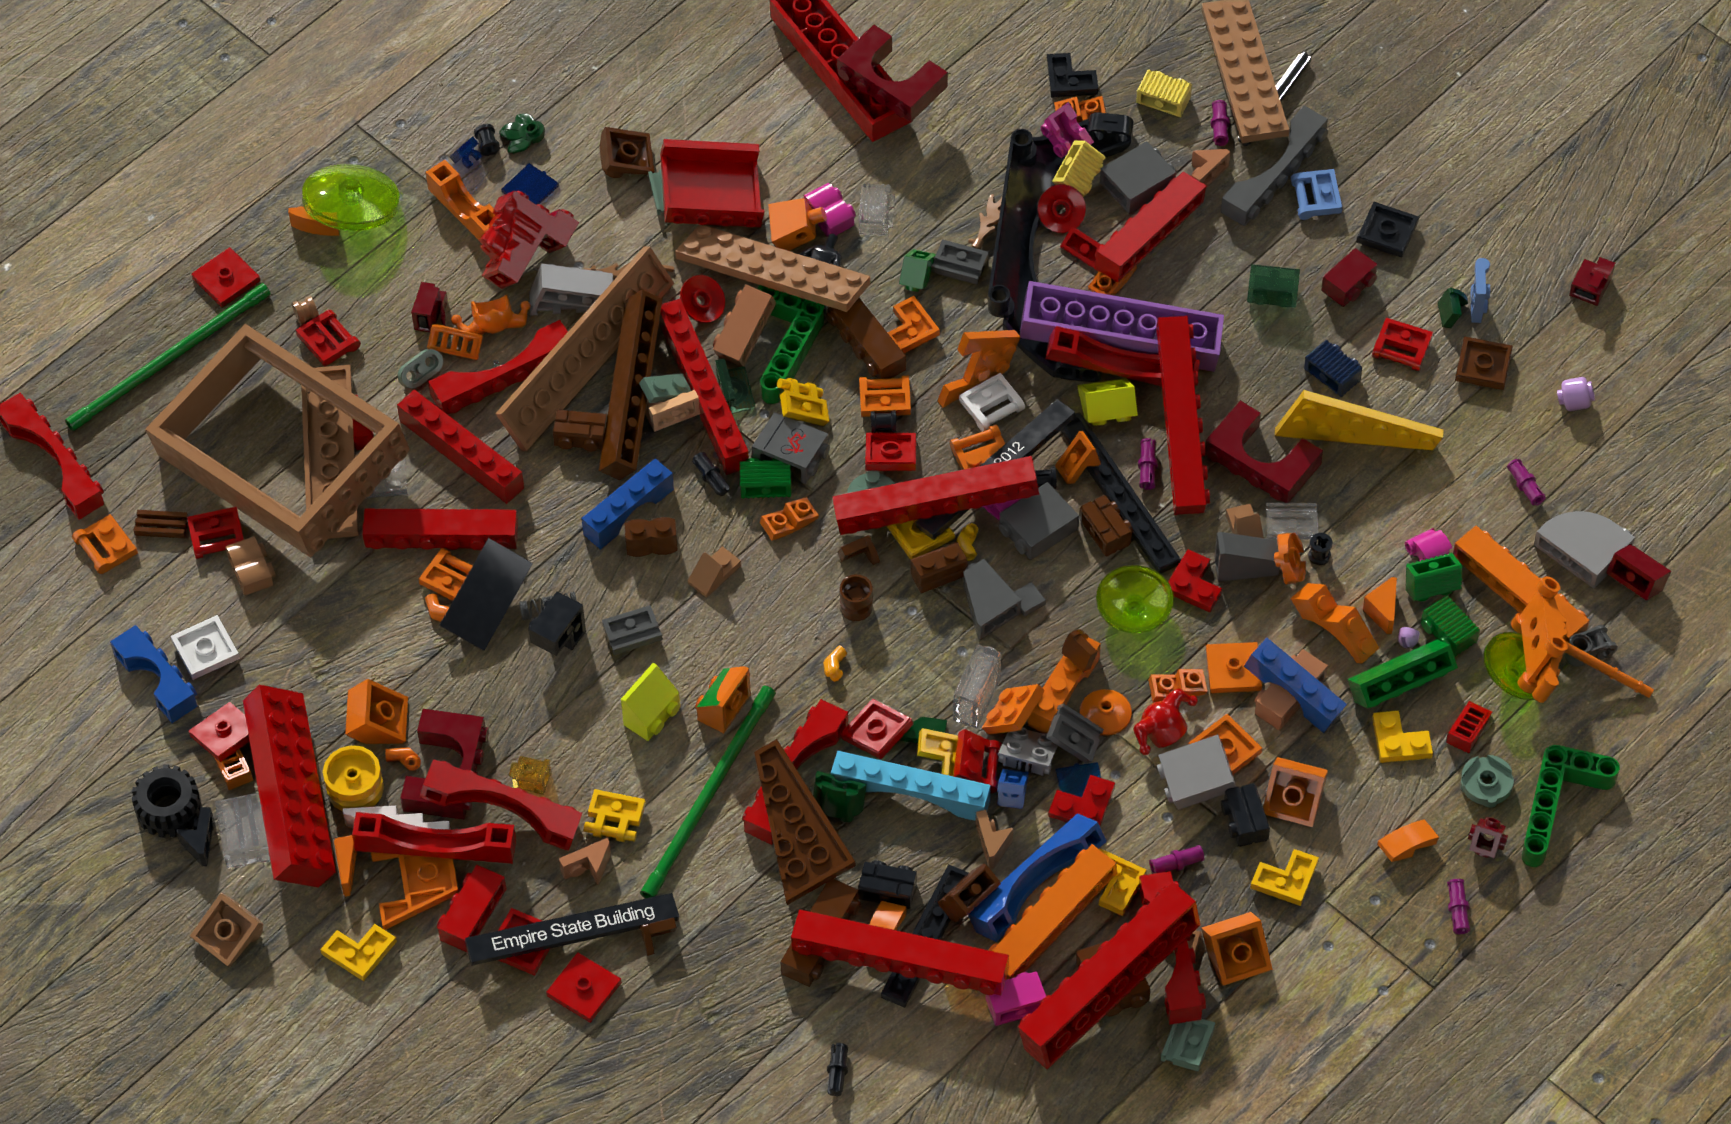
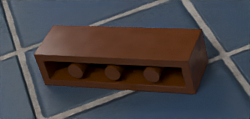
M860 298L857 299L847 312L828 306L826 317L829 323L838 328L841 338L845 343H850L855 356L865 362L867 370L872 377L891 379L906 371V355Z
M832 879L826 883L810 912L849 920L851 915L855 916L861 905L858 889ZM790 944L780 962L781 975L810 987L814 979L818 980L824 969L823 963L826 959L813 954H799L792 950V945Z

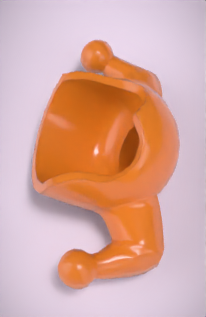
M508 295L489 302L477 303L471 301L472 323L469 326L465 325L460 315H453L451 322L459 330L483 335L484 333L495 334L507 328L524 327L527 323V314L531 304L528 301L521 302V311L519 314H515L512 312Z

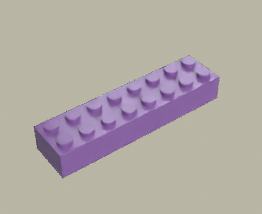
M1029 281L1024 301L1020 338L1048 343L1050 334L1056 326L1080 331L1086 336L1112 347L1138 353L1159 355L1156 331L1158 317L1188 316V324H1193L1194 339H1190L1191 348L1195 347L1196 359L1200 360L1199 369L1214 372L1220 355L1224 315Z

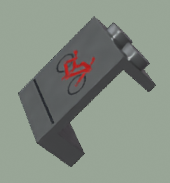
M774 412L752 445L751 458L764 461L766 456L797 467L801 469V482L806 484L809 477L816 474L820 460L822 458L825 459L829 453L828 433Z

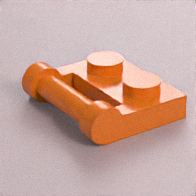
M909 375L892 379H867V377H859L861 417H871V411H875V413H891L892 410H896V415H911ZM902 388V389H890V390H867V389Z
M997 424L990 426L989 430L960 440L955 438L949 441L951 450L961 470L979 467L1005 445ZM990 439L994 442L966 453L962 450Z
M111 514L85 529H78L72 535L74 542L77 545H81L93 561L94 568L99 574L108 572L138 554L135 545ZM95 537L109 557L102 558L89 540Z
M442 548L419 577V584L453 601L466 577L443 565L448 564L468 574L472 565L451 555L450 551Z

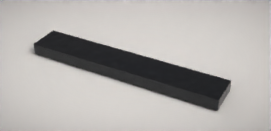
M948 864L912 934L941 940L951 919L939 906L938 901L969 872ZM892 972L881 992V998L905 1008L920 978H907L900 973Z

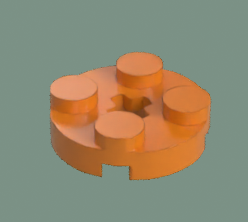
M1296 533L1278 534V552L1274 553L1276 567H1281L1283 580L1286 585L1302 582L1306 575V561H1301L1300 553L1304 552L1302 542Z

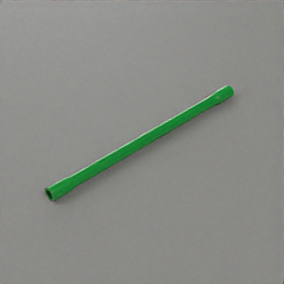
M264 283L255 287L232 306L89 405L82 407L66 418L65 423L69 429L74 432L97 413L247 309L271 295L270 290Z
M762 686L747 716L655 870L650 874L642 887L640 894L645 899L655 897L662 887L665 877L760 717L766 712L776 695V692L771 687Z

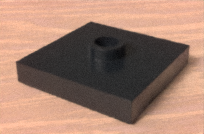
M1373 202L1356 242L1402 258L1417 227L1419 216Z

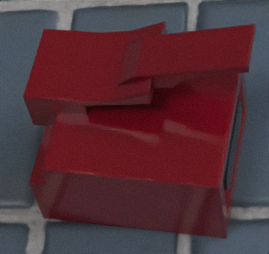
M1599 257L1597 263L1584 259L1571 284L1569 296L1598 306L1612 279L1616 263Z
M421 282L411 311L414 330L430 332L432 325L437 323L440 311L441 323L443 326H446L445 309L448 303L446 291H440L433 283Z

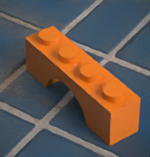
M443 160L426 171L428 190L479 240L487 231L490 221L495 216L492 213L494 208L490 204L486 206L479 204L466 189L460 174L446 160Z
M1088 637L1087 641L1098 652L1091 669L1084 673L1064 655L1062 656L1043 686L1045 692L1028 718L1029 727L1048 734L1052 720L1057 715L1058 705H1067L1078 683L1084 677H1089L1100 660L1101 643Z

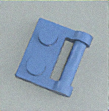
M1334 169L1299 172L1291 176V182L1297 194L1299 204L1297 211L1300 219L1307 220L1312 216L1342 213V204ZM1306 183H1311L1315 201L1313 205H1308L1304 186Z
M1479 258L1475 262V280L1470 291L1471 323H1481L1482 315L1487 313L1490 284H1486V273L1489 271L1490 262L1485 258Z

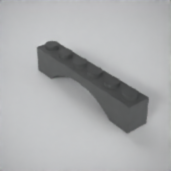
M1303 106L1290 120L1289 144L1281 159L1271 169L1261 175L1236 182L1222 197L1221 213L1243 226H1246L1251 219L1254 220L1258 216L1260 208L1264 204H1269L1272 200L1274 192L1278 188H1283L1288 176L1291 173L1297 172L1303 159L1311 156L1317 143L1325 140L1328 134V119Z

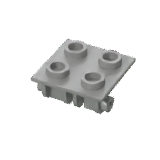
M1022 727L1021 731L1007 733L998 753V762L1003 763V766L1016 768L1019 760L1018 770H1021L1023 762H1026L1025 772H1029L1032 764L1031 773L1044 776V774L1049 775L1051 761L1058 745L1046 738L1047 733H1038Z

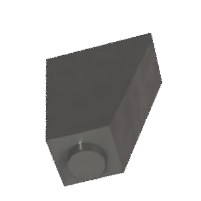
M1218 532L1214 556L1218 581L1279 575V567H1276L1274 561V553L1278 552L1276 540Z
M985 559L970 564L963 571V586L976 634L980 640L1021 614V599Z

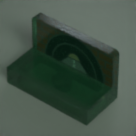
M725 359L715 360L718 384L731 413L754 409L755 402L745 367L727 369Z

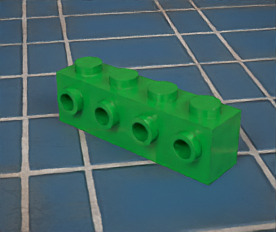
M1437 639L1347 680L1354 702L1365 708H1372L1390 698L1398 697L1403 692L1412 688L1423 686L1430 680L1443 677L1448 672L1457 669L1458 666L1451 645Z

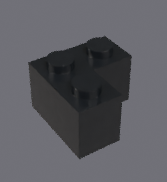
M556 592L551 599L546 600L540 615L531 620L528 627L530 642L555 656L558 655L564 646L573 650L586 632L583 604Z

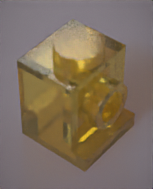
M520 756L518 763L512 762L509 777H512L513 787L544 795L551 776L550 760L544 759V761Z

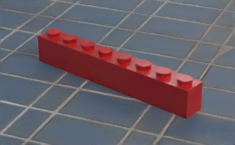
M681 299L664 303L661 306L659 319L661 330L680 373L684 375L691 390H695L699 397L700 418L725 474L729 475L740 471V461L749 459L747 446Z
M1188 316L1158 317L1156 331L1174 515L1204 513L1206 504H1210L1209 489H1204V480L1208 479L1207 466L1202 465L1201 458L1205 457L1204 441L1200 442L1199 433H1203L1202 418L1197 417V409L1201 408L1200 395L1195 394V386H1198V372L1193 371L1192 365L1193 362H1196L1195 347L1191 348L1190 339H1194L1193 324H1188Z
M1032 456L846 493L832 496L839 532L840 535L868 529H878L893 524H903L920 518L927 519L935 515L952 514L957 511L1039 495Z
M800 909L791 935L792 950L802 955L813 954L822 956L829 961L840 960L857 967H872L880 972L891 971L900 973L907 978H923L934 984L946 983L962 990H978L985 995H1002L1009 970V955Z

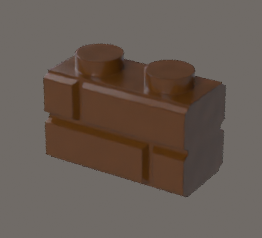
M557 410L553 429L554 446H559L562 449H571L572 447L584 448L590 452L597 449L602 450L607 414Z
M1103 495L1094 499L1093 502L1090 501L1080 507L1079 520L1106 557L1131 544L1133 528L1128 520L1123 521L1120 516L1119 507L1114 501L1110 502Z
M955 542L947 545L946 548L942 547L911 559V576L919 591L924 593L963 578V571L968 567V560L959 543Z
M983 863L968 873L938 901V904L953 922H957L967 916L1001 884L1000 880Z

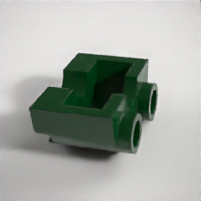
M817 771L813 796L825 815L838 818L842 822L853 821L854 816L859 815L863 811L866 784L853 780L841 782L836 780L834 775Z

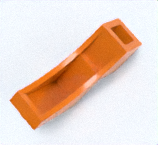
M1307 583L1290 598L1302 619L1312 621L1330 632L1348 650L1356 663L1363 664L1379 649L1378 644L1356 607L1337 605L1326 585Z

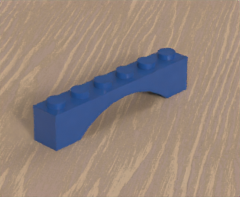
M1077 813L1006 877L991 894L968 914L976 933L995 942L1003 937L1006 930L1016 923L1017 915L1025 900L1042 882L1061 869L1074 864L1075 858L1081 850H1087L1091 844L1099 849L1107 842L1098 822Z

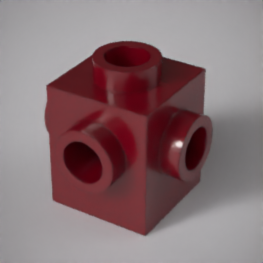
M1491 817L1480 818L1477 825L1472 824L1468 840H1472L1469 850L1482 857L1495 858L1499 849L1504 851L1508 835L1504 834L1506 826L1501 825L1499 820ZM1485 834H1488V835H1491V836H1494V837H1493V838H1488Z

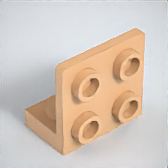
M693 390L688 393H681L677 397L664 402L649 403L647 399L645 415L654 432L699 415V397L696 391Z

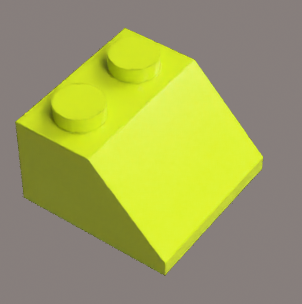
M1127 378L1077 385L1084 418L1088 423L1104 425L1107 423V420L1116 419L1117 422H1125L1131 420L1132 416H1138L1135 387Z
M654 663L621 698L624 726L649 741L654 734L657 735L661 732L667 719L670 716H675L680 709L679 691Z

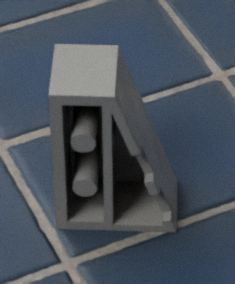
M541 263L529 291L530 315H538V311L553 310V314H561V310L576 309V313H585L613 282V273Z

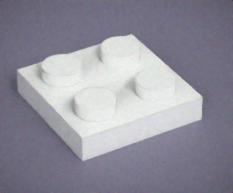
M218 615L171 636L172 643L193 680L240 659L239 653Z

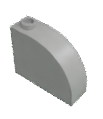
M1575 511L1558 515L1547 521L1536 532L1534 546L1594 589L1608 575L1606 571L1614 553L1629 544L1633 545L1635 537L1628 529L1620 527L1602 515Z

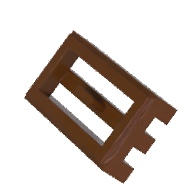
M137 510V518L135 519V527L133 529L134 535L185 538L188 514L187 512ZM142 525H144V526H157V528L142 527ZM167 527H180V529H169Z

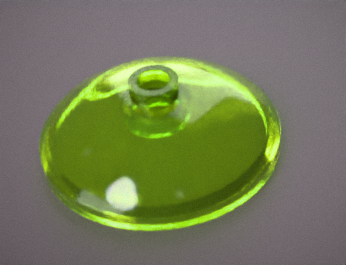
M1128 565L1111 571L1102 579L1097 589L1096 604L1101 617L1110 626L1127 633H1144L1154 630L1167 620L1173 607V592L1168 581L1157 571L1145 566Z
M1516 632L1497 634L1488 642L1484 650V663L1489 676L1507 694L1523 700H1535L1532 694L1524 692L1517 683L1521 675L1526 672L1522 634Z

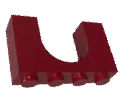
M872 25L837 58V74L844 81H849L855 85L861 92L875 98L879 104L892 109L899 117H904L912 122L948 87V72L929 60L912 77L906 80L894 82L882 79L874 72V69L892 52V36L876 25Z
M1240 400L1206 439L1205 455L1211 461L1218 462L1228 468L1231 473L1248 480L1252 486L1266 491L1275 500L1288 504L1321 465L1323 450L1302 438L1291 452L1280 461L1264 463L1254 460L1245 452L1243 445L1259 428L1261 412Z
M422 709L417 729L419 744L455 750L463 758L459 768L471 770L478 775V772H476L477 765H482L484 750H481L482 744L487 743L489 736V727H485L484 717ZM405 777L400 797L402 810L405 812L464 820L466 811L472 808L473 802L442 806L420 798L425 778Z

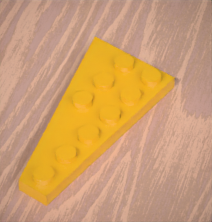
M1303 390L1275 427V436L1434 450L1443 439V429Z

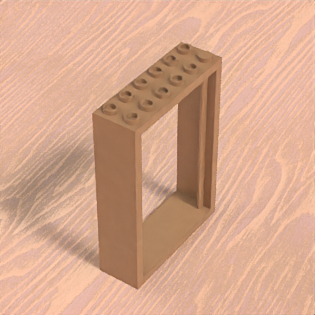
M247 324L242 326L145 429L158 456L232 506H237L238 510L310 558L322 549L328 538L340 529L342 523L350 515L356 512L362 501L373 493L375 487L389 476L391 470L399 461H402L407 456L410 450L398 422ZM260 359L307 388L306 392L310 393L312 391L376 433L375 437L301 517L185 440Z

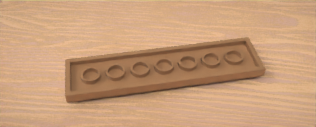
M1221 0L1202 3L1203 17L1241 142L1247 143L1289 136V127L1249 0Z
M698 225L675 251L676 259L845 312L852 307L870 285V276L706 225Z
M350 365L314 368L352 393ZM301 385L307 510L355 458L352 418L312 391L310 393L306 392L307 388ZM358 508L354 514L350 515L342 523L340 529L328 539L359 536Z

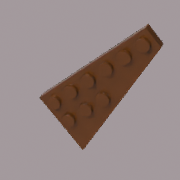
M776 739L756 750L754 754L786 903L789 905L855 867L856 863Z

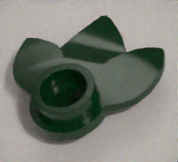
M523 113L516 115L515 122L505 124L499 131L501 137L511 140L508 153L514 154L527 150L531 143L540 142L545 136V127L540 121L534 120L532 115Z

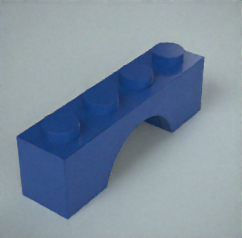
M656 458L581 518L583 535L601 550L619 535L625 520L636 508L647 502L657 504L674 490L673 473Z
M135 625L110 641L114 656L128 672L147 670L160 677V683L154 692L157 707L171 723L198 707L195 699L197 695L195 688L190 682L185 683L181 679L183 676L175 665H169L166 654L161 648L156 649L152 645L154 644L153 640L146 631L141 632Z
M1268 638L1258 646L1244 665L1247 670L1263 683L1277 684L1292 694L1300 704L1304 717L1323 733L1338 718L1347 705Z

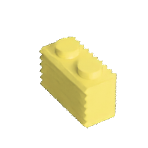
M1149 69L1137 90L1136 103L1182 117L1191 98L1192 84L1184 79H1174L1160 71H1151Z
M1074 141L1052 183L1072 186L1084 197L1092 188V180L1101 171L1105 156L1086 141Z

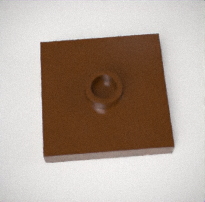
M1464 336L1455 381L1504 390L1513 346Z

